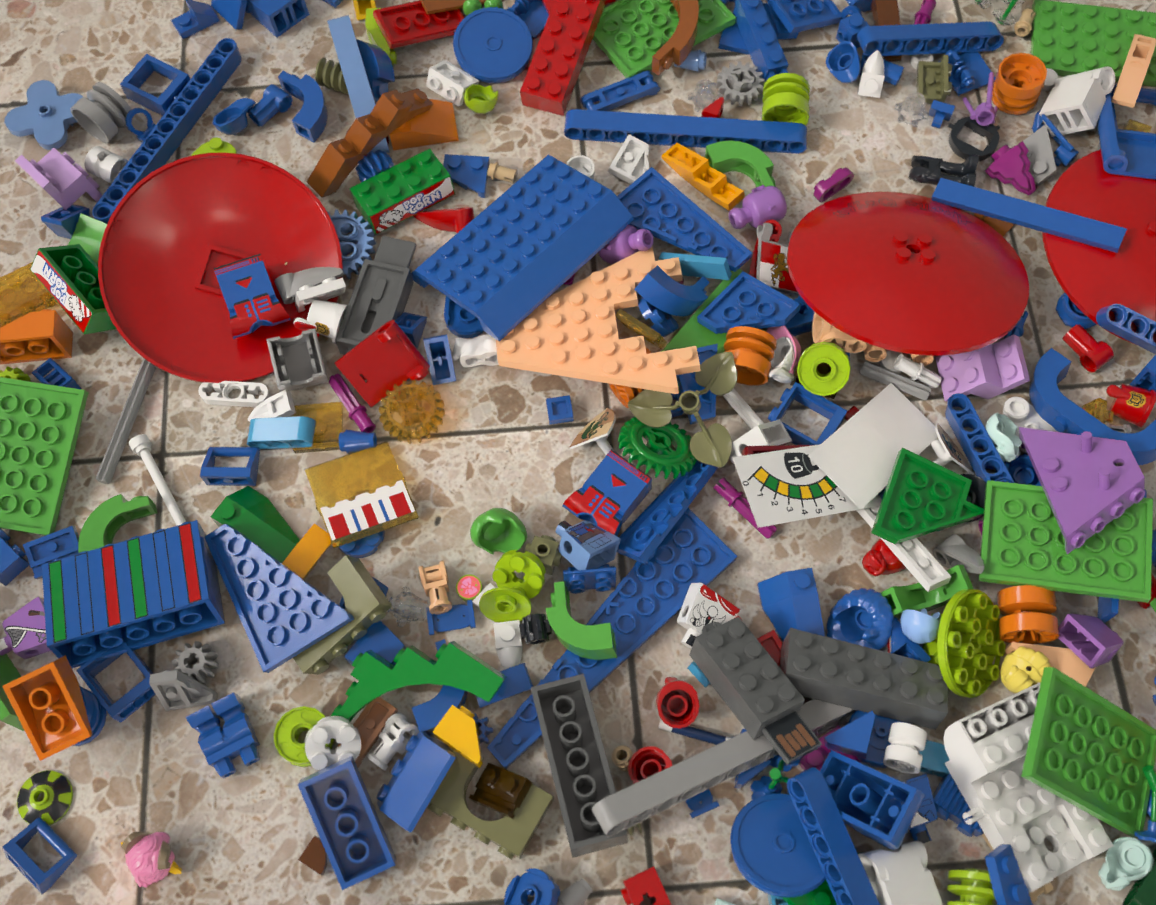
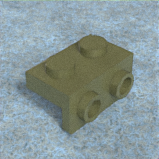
M943 55L941 62L918 61L917 103L932 104L933 100L944 103L946 97L950 96L952 82H948V77L951 75L952 64L948 63V55Z

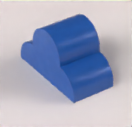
M831 750L820 772L826 780L844 823L891 850L899 849L925 795L917 788Z

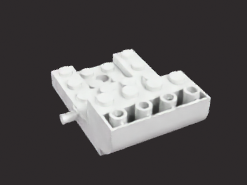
M1040 682L956 721L947 727L944 733V746L950 759L945 765L971 809L963 813V819L973 816L965 821L968 825L978 821L993 850L1001 844H1011L1029 893L1051 882L1057 876L1114 846L1098 818L1022 777ZM1045 838L1052 843L1053 852H1050L1045 847Z

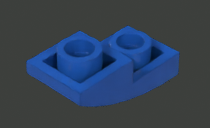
M522 663L500 671L507 678L490 702L476 696L479 708L530 690L533 684L526 664Z

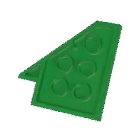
M902 447L897 454L871 533L893 544H898L980 518L984 514V509L966 501L972 480Z

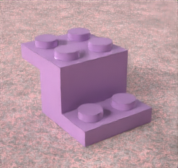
M53 148L38 163L34 159L28 161L23 155L15 160L65 210L85 192L96 202L102 197V194L97 190L100 186L66 152L61 154Z
M1011 335L993 345L990 344L970 352L940 355L935 358L939 376L942 378L941 386L946 402H948L950 396L957 393L966 396L973 394L989 400L1030 381L1020 338L1016 335Z

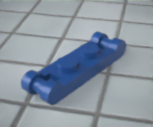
M647 70L585 94L581 97L580 102L587 110L609 111L647 95L654 96L660 91V87L657 82L653 81L652 73Z

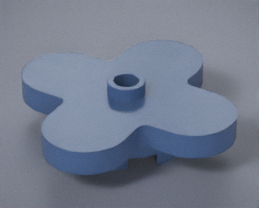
M47 80L37 81L30 85L27 90L28 104L9 111L5 117V125L10 133L15 136L22 137L33 134L43 149H58L68 139L67 129L69 126H73L77 122L71 113V107L80 98L84 97L77 93L60 96L52 82Z

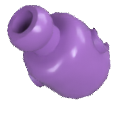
M758 186L752 189V193L745 196L742 208L736 207L729 212V221L735 229H742L747 223L757 229L759 225H763L767 220H776L778 222L786 216L787 204L784 195L777 187Z
M628 225L598 252L599 256L603 261L614 264L638 251L649 250L653 245V236L647 229L637 230L632 225Z

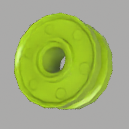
M823 341L812 344L804 350L799 358L797 373L800 383L806 390L815 395L827 396L835 394L845 386L849 379L850 362L848 355L843 348L835 343ZM823 362L831 367V371L825 375L817 371V366Z
M306 706L293 708L283 714L277 722L273 734L274 744L279 754L294 766H312L306 756L305 743H299L298 737L303 731L312 729L319 720L325 718V715L315 708ZM334 738L331 739L329 744H325L330 750H332Z

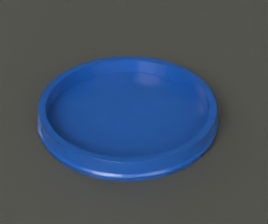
M488 7L470 13L459 23L453 37V49L459 65L466 73L482 82L502 83L515 78L526 68L533 51V39L529 28L519 16L506 9Z
M780 793L764 795L752 800L740 810L731 829V850L737 868L749 883L767 894L789 898L805 895L815 890L825 881V875L790 795Z

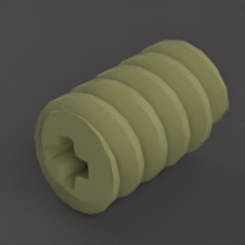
M325 57L321 58L315 70V79L318 85L325 86L328 89L333 88V90L341 91L343 94H349L340 63L334 64L333 60H328L327 62Z

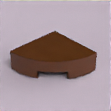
M314 835L298 860L321 876H323L327 867V853L322 841Z

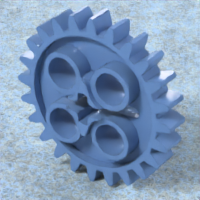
M335 209L333 216L329 212L328 214L339 239L343 272L348 279H351V272L359 275L358 268H362L365 259L372 260L369 254L375 253L373 248L376 245V241L373 238L375 234L363 216L358 217L356 212H352L350 215L347 209L340 215L339 211Z

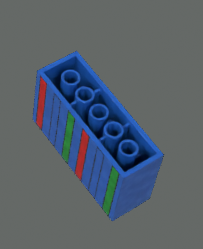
M198 520L184 522L178 526L160 529L150 534L135 536L129 540L107 544L101 548L83 551L73 556L55 559L52 562L42 564L47 647L58 659L66 656L71 668H76L90 661L92 657L104 648L110 649L98 657L97 661L126 653L127 649L122 645L123 639L130 649L137 650L225 624L216 563L204 538L206 533Z

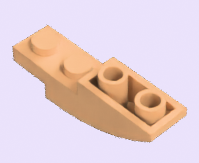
M1138 34L1134 35L1111 103L1134 108L1156 46L1155 38Z

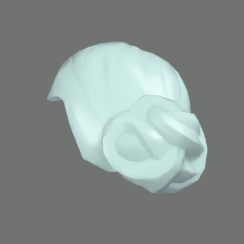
M997 412L990 416L985 429L994 446H996L995 448L1002 461L1011 462L1020 455L1018 447L1023 442L1016 436L1018 427L1006 415Z
M1118 838L1112 842L1114 846L1108 849L1105 857L1106 862L1103 863L1102 868L1098 872L1102 883L1107 889L1120 891L1126 888L1131 881L1142 879L1152 870L1154 861L1152 853L1145 844L1136 838Z

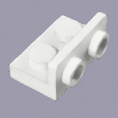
M445 60L429 68L426 86L459 107L463 104L466 88L472 84L479 85V80Z

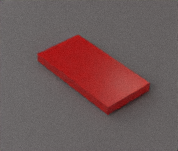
M420 0L373 11V17L390 49L454 35L457 26L464 19L460 9L427 15Z

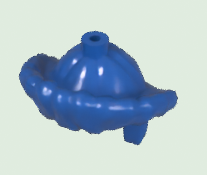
M860 588L859 590H852L838 600L836 605L830 610L826 624V635L829 638L881 650L888 644V639L892 633V620L894 618L891 611L892 607L888 604L887 598L874 589Z

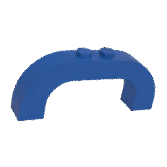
M1053 348L1048 350L1039 359L1030 382L1029 396L1034 409L1043 420L1061 433L1081 435V433L1088 431L1092 433V437L1126 441L1138 465L1148 464L1156 460V419L1144 430L1137 433H1121L1109 428L1065 397L1058 389L1057 384L1067 376L1071 365L1069 359Z

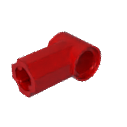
M1080 324L1071 328L1062 338L1080 356L1081 365L1089 372L1097 371L1114 357V352L1107 343L1103 341L1097 342Z

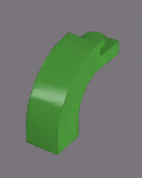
M721 141L706 145L705 158L709 160L710 167L721 173L733 171L743 173L752 179L756 187L762 185L765 187H776L772 176L774 165L769 157L760 149L739 141Z
M122 494L106 500L85 521L79 536V553L112 544L115 534L123 525L133 520L157 514L156 504L149 496H136L131 501H127Z
M956 565L947 570L951 576L949 583L930 592H927L920 583L908 586H893L881 592V595L887 598L888 604L892 607L891 611L894 618L896 617L897 620L901 619L904 610L920 612L924 608L927 612L947 605L953 595L960 590L974 589L964 565Z
M554 582L555 592L551 593L552 607L545 609L548 621L561 644L572 653L583 658L593 660L617 658L615 632L611 623L583 625L576 622L571 617L570 595L565 582Z

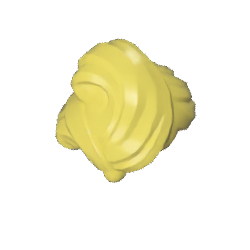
M1020 646L1015 652L1005 656L1000 670L1001 681L1014 694L1039 682L1041 683L1044 667H1051L1049 659L1040 651L1035 652L1031 648ZM1031 666V671H1027L1026 667Z

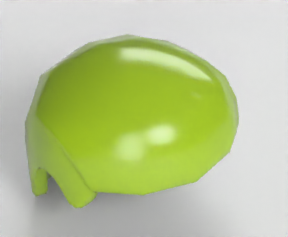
M472 84L466 88L464 101L466 106L473 112L485 114L496 106L499 92H494L491 85L484 87Z

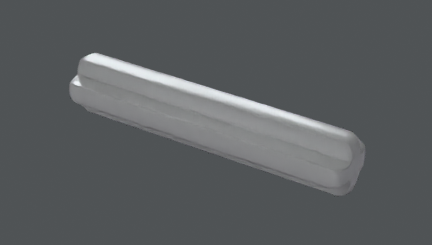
M868 361L864 362L860 370L861 375L886 385L892 383L898 390L922 400H927L931 393V387Z

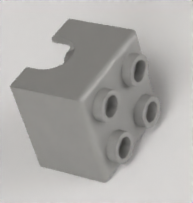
M316 329L302 331L301 335L292 338H280L278 336L266 339L277 387L280 392L285 389L291 391L328 382Z

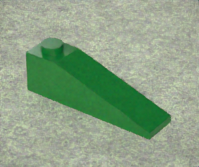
M246 486L226 496L210 516L218 527L223 524L231 525L281 563H283L300 541L271 501L250 486Z

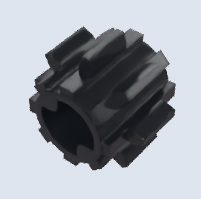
M532 614L522 618L523 624H519L520 635L522 639H525L527 645L549 641L552 629L548 619L546 620L545 614Z

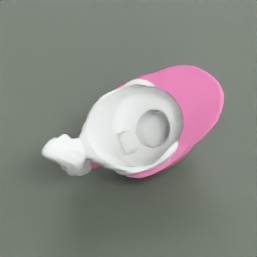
M786 326L770 327L766 332L776 338L777 346L774 350V358L770 361L772 367L769 377L781 383H790L794 380V369L801 357L800 343L797 338L791 335Z

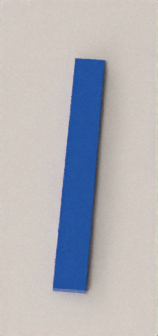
M940 178L932 195L933 201L1116 253H1118L1127 228Z

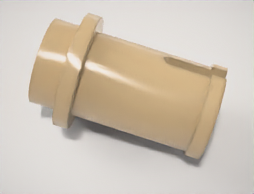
M1032 9L1023 10L1020 20L1016 22L1014 30L1018 36L1024 37L1031 32V24L1036 16L1035 12L1032 14Z
M495 162V164L490 163L487 176H490L492 180L497 178L514 184L517 170L500 166L498 162Z
M619 746L612 753V761L620 770L627 772L633 752L627 746Z

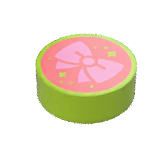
M464 575L458 580L456 591L463 601H473L482 592V584L478 577Z

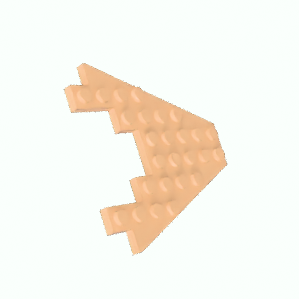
M651 247L647 251H638L600 271H595L590 276L549 296L500 342L496 340L499 366L679 394L676 375L701 371L697 347L692 346L646 354L644 336L619 339L615 310L638 306L637 294L634 289L657 265L676 282L683 281L679 257L655 261L653 247Z

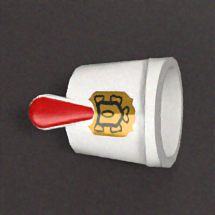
M314 299L309 309L307 320L296 318L294 326L298 329H316V333L331 338L332 343L336 344L335 340L348 305Z

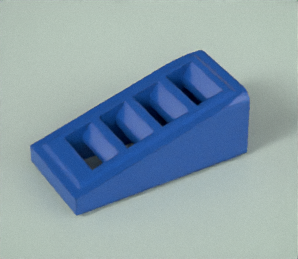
M49 358L31 372L42 384L81 389L77 382L52 358Z

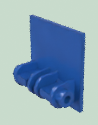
M515 0V3L507 8L508 11L516 14L524 21L534 39L544 30L549 15L542 0Z
M953 49L946 52L945 55H948V63L952 64L951 75L948 77V81L952 82V87L958 96L988 85L991 70L979 52H963L958 54Z
M605 564L597 569L577 570L575 567H568V570H563L564 582L570 593L573 594L583 593L589 589L604 592L616 587V567L609 566V564Z

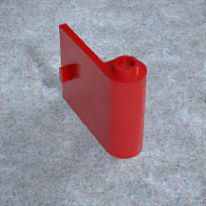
M395 320L388 321L334 363L371 408L407 379L420 381L425 378L429 373L428 369L430 367L429 363Z

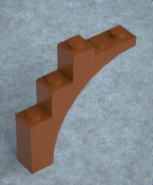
M419 88L400 93L397 90L383 93L370 114L356 118L343 139L329 143L308 178L307 183L321 198L336 193L347 176L357 166L358 161L364 158V155L366 156L379 142L405 122L429 111L433 103Z

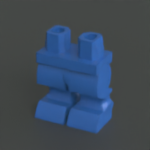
M234 692L211 703L212 707L208 705L186 716L190 726L200 733L198 743L208 765L214 767L221 778H227L237 772L232 759L241 756L245 766L252 765L260 760L257 749L260 743L248 715L244 712L245 706L240 696ZM218 716L225 722L223 728L220 726V718Z

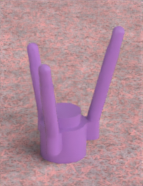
M993 72L989 74L986 102L978 105L974 111L966 97L962 99L970 113V118L972 120L976 119V122L982 126L994 124L998 111L997 106H992Z

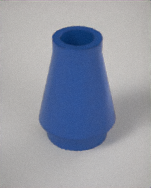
M346 429L345 432H340L339 448L341 452H346L347 454L377 446L376 433Z

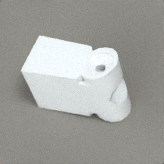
M1107 66L1056 78L1054 81L1055 87L1052 88L1039 113L1040 116L1045 114L1062 135L1094 129L1106 101V94H1109L1115 85L1114 70ZM1046 125V127H1047L1048 131L1050 132L1051 136H1052V137L1056 136V135L1051 131V129Z
M911 841L901 844L899 849L873 850L858 854L880 905H943L931 870L927 869V852L922 842Z

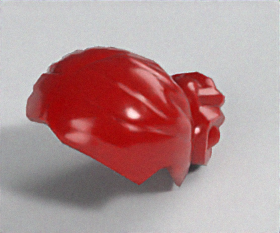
M879 539L862 560L863 568L873 576L889 575L906 569L904 564L882 539Z

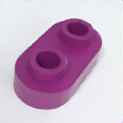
M848 167L838 168L831 177L826 180L823 179L815 185L813 196L819 202L826 201L844 189L854 178V173Z

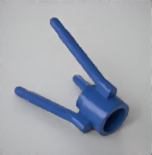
M1042 114L1041 118L1056 135L1052 138L1059 145L1054 152L1056 155L1054 157L1055 165L1058 167L1062 163L1064 166H1068L1077 157L1079 152L1065 139L1047 116Z

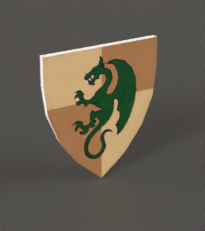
M606 408L593 418L578 433L569 448L573 449L595 440L605 455L611 449L614 450L607 441L616 421L614 411Z
M937 423L935 430L939 440H934L931 446L938 458L933 462L940 466H945L953 460L973 475L974 472L961 451L939 423Z

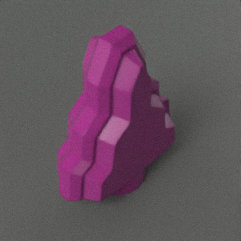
M1023 141L1012 148L1006 144L991 156L994 162L984 171L992 179L998 178L1003 184H1012L1017 191L1026 195H1031L1036 191L1034 177L1029 172L1031 165L1027 157L1029 150Z

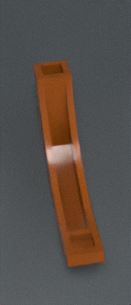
M670 0L676 9L679 22L671 38L652 56V72L658 76L665 69H669L672 63L680 66L691 52L698 29V0Z

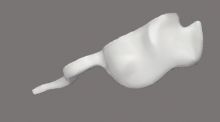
M489 334L473 339L456 338L452 360L460 359L463 367L499 365L496 339Z

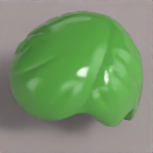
M491 508L474 520L470 529V536L477 547L484 549L490 554H494V552L506 553L510 550L518 551L523 547L527 540V531L522 521L513 512L505 508Z

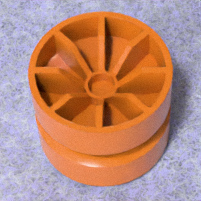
M1032 585L1008 587L997 593L1000 614L1005 615L999 619L1001 640L1008 643L1042 644L1059 638L1058 619L1051 615L1057 610L1055 591Z

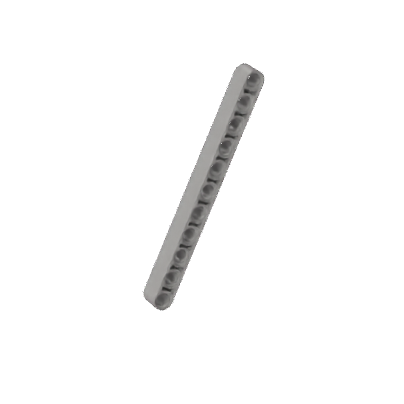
M813 699L803 704L798 714L812 732L818 736L848 721L852 714L858 710ZM745 731L600 800L592 807V812L605 835L612 836L779 754L765 735L753 740L749 733Z

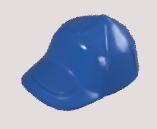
M842 41L828 53L826 58L828 70L837 80L843 83H851L858 78L860 74V55L851 41Z
M249 98L238 99L214 117V126L218 131L226 135H237V133L248 126L246 113L256 102Z

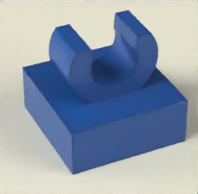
M933 100L928 116L934 117L931 126L940 129L943 120L950 121L955 106Z

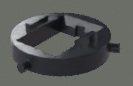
M970 116L959 119L954 125L952 123L948 125L951 128L949 145L956 155L965 160L972 154L979 155L978 161L985 160L993 155L998 146L999 125L989 124L982 126L976 122V119L972 120ZM964 126L983 137L991 139L984 151L957 138Z

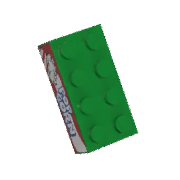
M430 148L349 188L357 209L365 221L370 224L375 235L455 195L450 174Z
M75 244L39 248L30 270L81 332L85 335L116 329L105 308L101 295L98 265L82 246Z

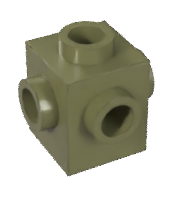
M534 535L532 543H527L525 551L533 553L542 561L546 574L553 575L555 566L559 567L562 555L558 550L559 542H556L553 537L547 535L538 537Z

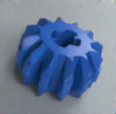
M371 151L369 155H364V158L358 161L355 170L359 176L358 178L363 182L393 167L394 163L390 155L385 151Z

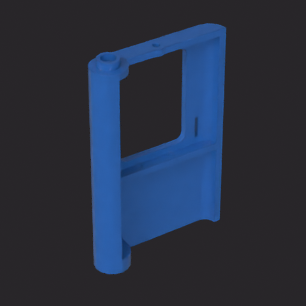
M1114 85L1112 91L1106 94V101L1097 121L1103 168L1107 173L1156 180V134L1118 129L1114 103H1111L1117 86ZM1141 88L1136 102L1156 106V90Z

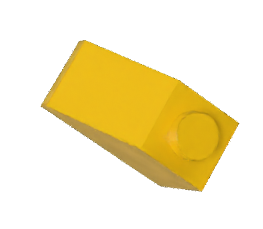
M452 705L434 729L433 734L440 741L480 768L483 765L478 728L473 719L475 715L464 706L458 709Z

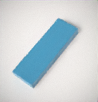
M661 252L659 260L679 257L682 276L701 278L704 276L711 279L729 280L732 274L727 258Z

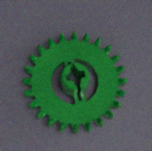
M633 417L630 421H626L619 431V449L624 448L622 456L625 457L627 454H631L628 460L629 464L633 460H638L636 470L640 466L646 465L645 475L653 468L655 470V478L663 471L665 480L671 472L673 473V478L676 479L680 472L682 477L686 472H690L697 461L690 450L692 437L686 435L684 429H679V425L676 423L671 424L670 422L663 427L655 428L647 426L636 417ZM642 437L648 441L646 445L643 443ZM671 443L673 444L675 451L672 448H670Z

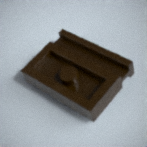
M488 763L475 785L477 789L474 795L470 794L469 799L481 806L514 819L515 815L513 813L516 807L520 808L533 783L528 778Z

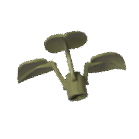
M732 352L713 355L700 364L701 371L695 373V380L698 385L705 387V389L696 390L695 392L690 390L683 392L679 397V401H676L674 405H672L673 397L671 393L645 389L628 402L629 409L639 421L655 428L669 424L672 419L671 410H676L678 407H681L686 414H694L702 431L695 433L691 438L690 450L692 455L701 463L718 468L724 467L731 456V436L728 430L721 424L714 423L708 428L705 427L698 413L701 408L699 396L706 394L709 390L714 395L719 396L733 390L737 383V370Z

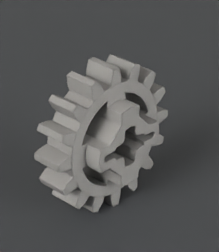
M738 61L736 66L731 62L729 69L723 67L722 73L719 72L716 88L719 89L718 95H724L725 101L730 99L731 105H734L735 102H739L740 106L743 105V102L751 105L752 99L757 101L759 95L763 93L765 79L762 78L763 73L757 72V66L750 68L749 62L744 66L741 61Z

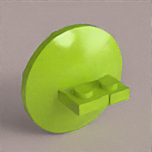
M963 589L953 595L947 603L943 614H941L936 639L932 642L924 643L922 647L931 658L928 663L939 665L942 677L948 688L957 696L976 698L982 695L993 681L998 680L1000 659L1005 654L1006 649L1005 642L1000 639V609L998 605L993 604L984 592L977 589Z

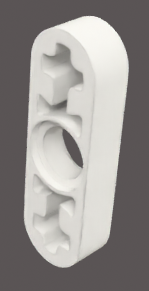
M203 382L198 390L202 400L209 405L257 407L265 399L271 397L269 390L264 384L254 382ZM211 389H214L216 391L211 393V396H208L206 393L211 392ZM240 389L241 394L238 398L231 399L229 398L230 391ZM259 391H261L263 395L256 399L254 395H258Z

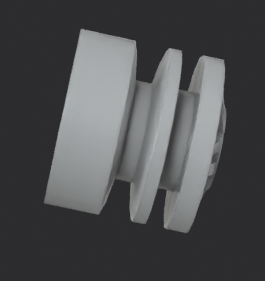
M96 82L93 85V90L87 91L88 99L80 98L71 107V113L76 121L94 138L103 143H109L118 133L116 126L124 127L126 125V116L132 109L111 87L102 82Z

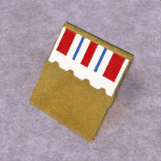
M387 441L377 444L375 448L350 453L304 469L315 497L316 510L322 516L333 548L419 518L406 487L405 477L399 470Z

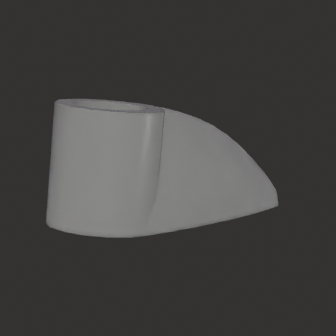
M315 267L296 273L283 274L276 278L274 282L284 304H290L295 302L296 292L299 291L300 287L308 284L317 286L322 284V281L331 277L338 279L345 274L341 268Z
M952 534L933 549V555L936 560L946 568L951 569L956 565H964L967 573L981 574L984 571V562L980 554L967 546L963 539L956 534Z

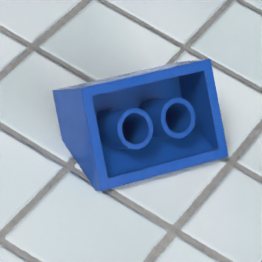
M421 730L417 736L413 735L405 748L407 750L403 760H397L391 771L393 775L388 785H382L376 796L379 810L410 833H412L456 758L447 745Z

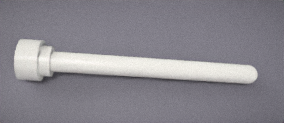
M140 434L133 437L129 441V446L133 453L141 456L176 526L181 525L186 520L150 453L152 444L148 436Z

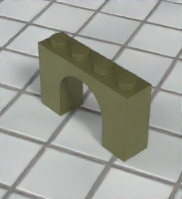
M345 555L327 572L344 598L345 610L352 614L354 620L293 657L303 674L319 675L329 668L330 662L345 654L348 646L353 641L362 638L367 633V629L373 623L382 620L386 616V611L392 607L359 558Z
M452 750L456 758L429 802L427 809L440 817L444 812L452 817L450 823L463 831L468 827L476 832L474 837L486 845L491 841L500 846L498 852L512 860L516 856L520 859L554 801L553 796L532 784L520 808L516 807L513 813L515 815L514 819L507 816L495 821L479 819L469 811L466 802L468 785L478 767Z

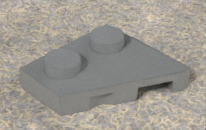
M1045 125L1023 141L1029 150L1027 154L1031 162L1029 172L1034 177L1036 187L1056 174L1052 147Z
M165 670L161 673L150 674L149 684L166 711L208 705L217 701L216 691L178 670Z

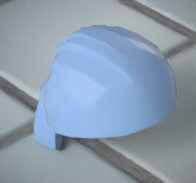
M925 608L921 609V612L904 610L900 619L903 634L918 644L932 642L938 635L941 614L935 612L930 616Z

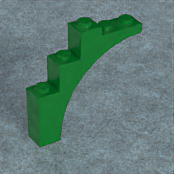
M455 641L449 642L448 645L443 643L435 655L438 658L437 662L413 645L407 647L406 650L404 648L400 649L393 660L396 663L395 666L374 651L369 650L364 654L359 653L353 661L352 666L354 670L350 675L359 680V682L354 681L345 694L348 696L347 700L343 705L339 704L331 716L344 717L350 723L359 711L377 697L401 687L420 684L452 686L468 691L490 702L507 676Z

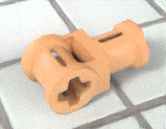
M444 560L440 561L437 565L425 568L419 566L422 586L426 596L430 599L429 612L431 614H443L451 610L452 603L448 601L447 592H450L449 580Z

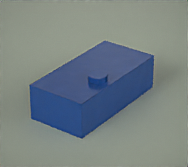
M353 756L300 779L297 785L342 890L395 866V854Z

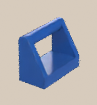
M209 447L201 466L200 477L206 485L256 486L260 448ZM216 457H250L246 467H214Z
M41 817L33 821L2 847L6 858L41 894H44L53 886L77 857V854ZM37 832L63 857L45 873L22 850Z

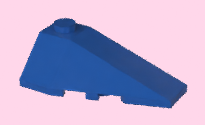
M812 568L787 571L757 583L762 609L765 615L769 617L779 638L781 637L782 641H784L790 628L825 636L818 591Z

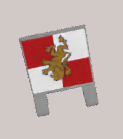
M765 222L763 226L759 225L756 229L759 240L756 279L775 290L797 294L798 291L792 282L787 265L789 245L769 241L773 226ZM792 233L788 235V243L790 242Z

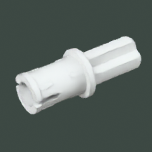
M900 354L894 362L893 367L911 376L912 380L915 381L917 379L931 388H937L942 380L941 376L925 368L923 363L918 364L903 354Z

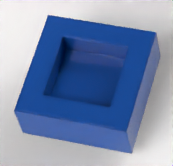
M570 395L546 399L550 425L574 421Z

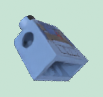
M584 520L572 526L566 521H562L556 528V534L562 537L558 548L559 553L577 570L597 569L615 559L621 539L592 522Z

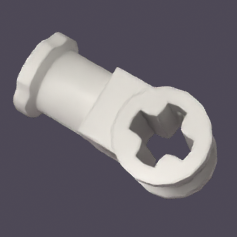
M395 713L391 715L386 721L385 728L379 734L382 741L373 753L370 752L367 757L381 769L386 770L388 768L387 764L397 752L403 755L408 741L413 735L417 736L419 729L416 725L409 724L404 714ZM394 723H396L400 728H396L394 726Z

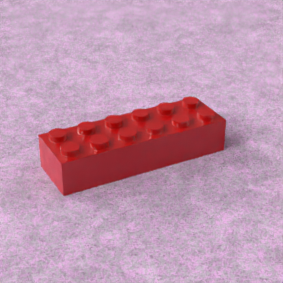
M604 0L554 1L520 89L522 105L564 116L605 7Z

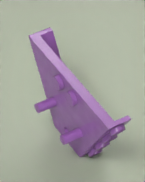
M1019 427V437L1023 442L1020 446L1026 449L1065 539V551L1067 554L1075 548H1080L1093 534L1101 532L1114 518H1119L1127 508L1134 503H1139L1145 495V477L1126 441L1092 437V433L1088 431L1081 433V435Z

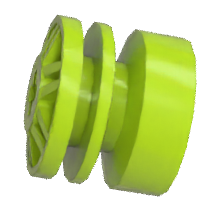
M781 73L768 78L763 87L762 121L802 123L806 126L809 120L810 85L803 76L795 73Z
M980 869L948 871V879L961 883V885L947 886V891L960 896V901H948L946 905H996L988 871Z

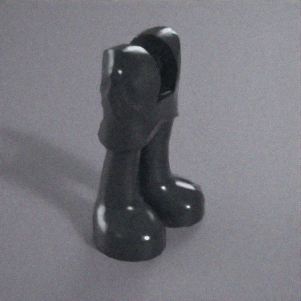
M914 155L911 160L912 169L909 172V179L917 183H928L937 186L940 178L974 187L979 155H969L964 163H951L943 161V158ZM941 172L947 173V174H951V175H955V176L944 175V174H941Z

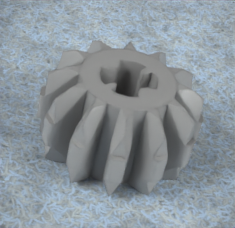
M195 641L193 646H191L189 643H185V651L176 650L179 659L171 660L172 664L176 666L173 671L178 670L206 685L205 677H215L211 669L219 667V664L214 661L218 655L215 651H211L212 647L209 644L202 646L200 641Z

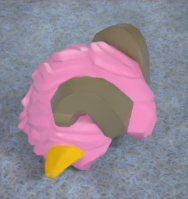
M137 831L121 842V846L126 853V864L139 887H147L153 882L163 880L169 872L173 874H181L182 869L175 862L174 853L171 851V845L169 844L170 836L165 832L149 834Z

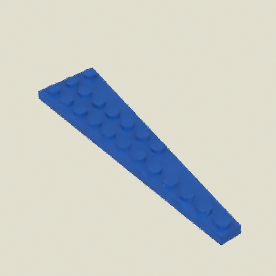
M687 508L657 547L654 557L645 564L637 561L627 576L617 585L615 591L608 596L586 624L611 623L615 632L617 658L603 660L587 659L567 649L538 685L584 674L590 693L681 610L691 583H703L708 586L737 560V555ZM532 694L522 703L515 715L509 719L487 747L504 769H507L542 737Z

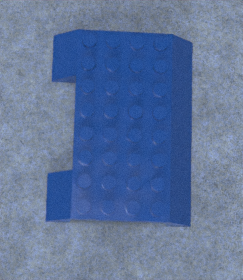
M548 154L411 273L412 279L423 288L430 284L479 319L483 330L500 342L626 228L634 218L612 190Z

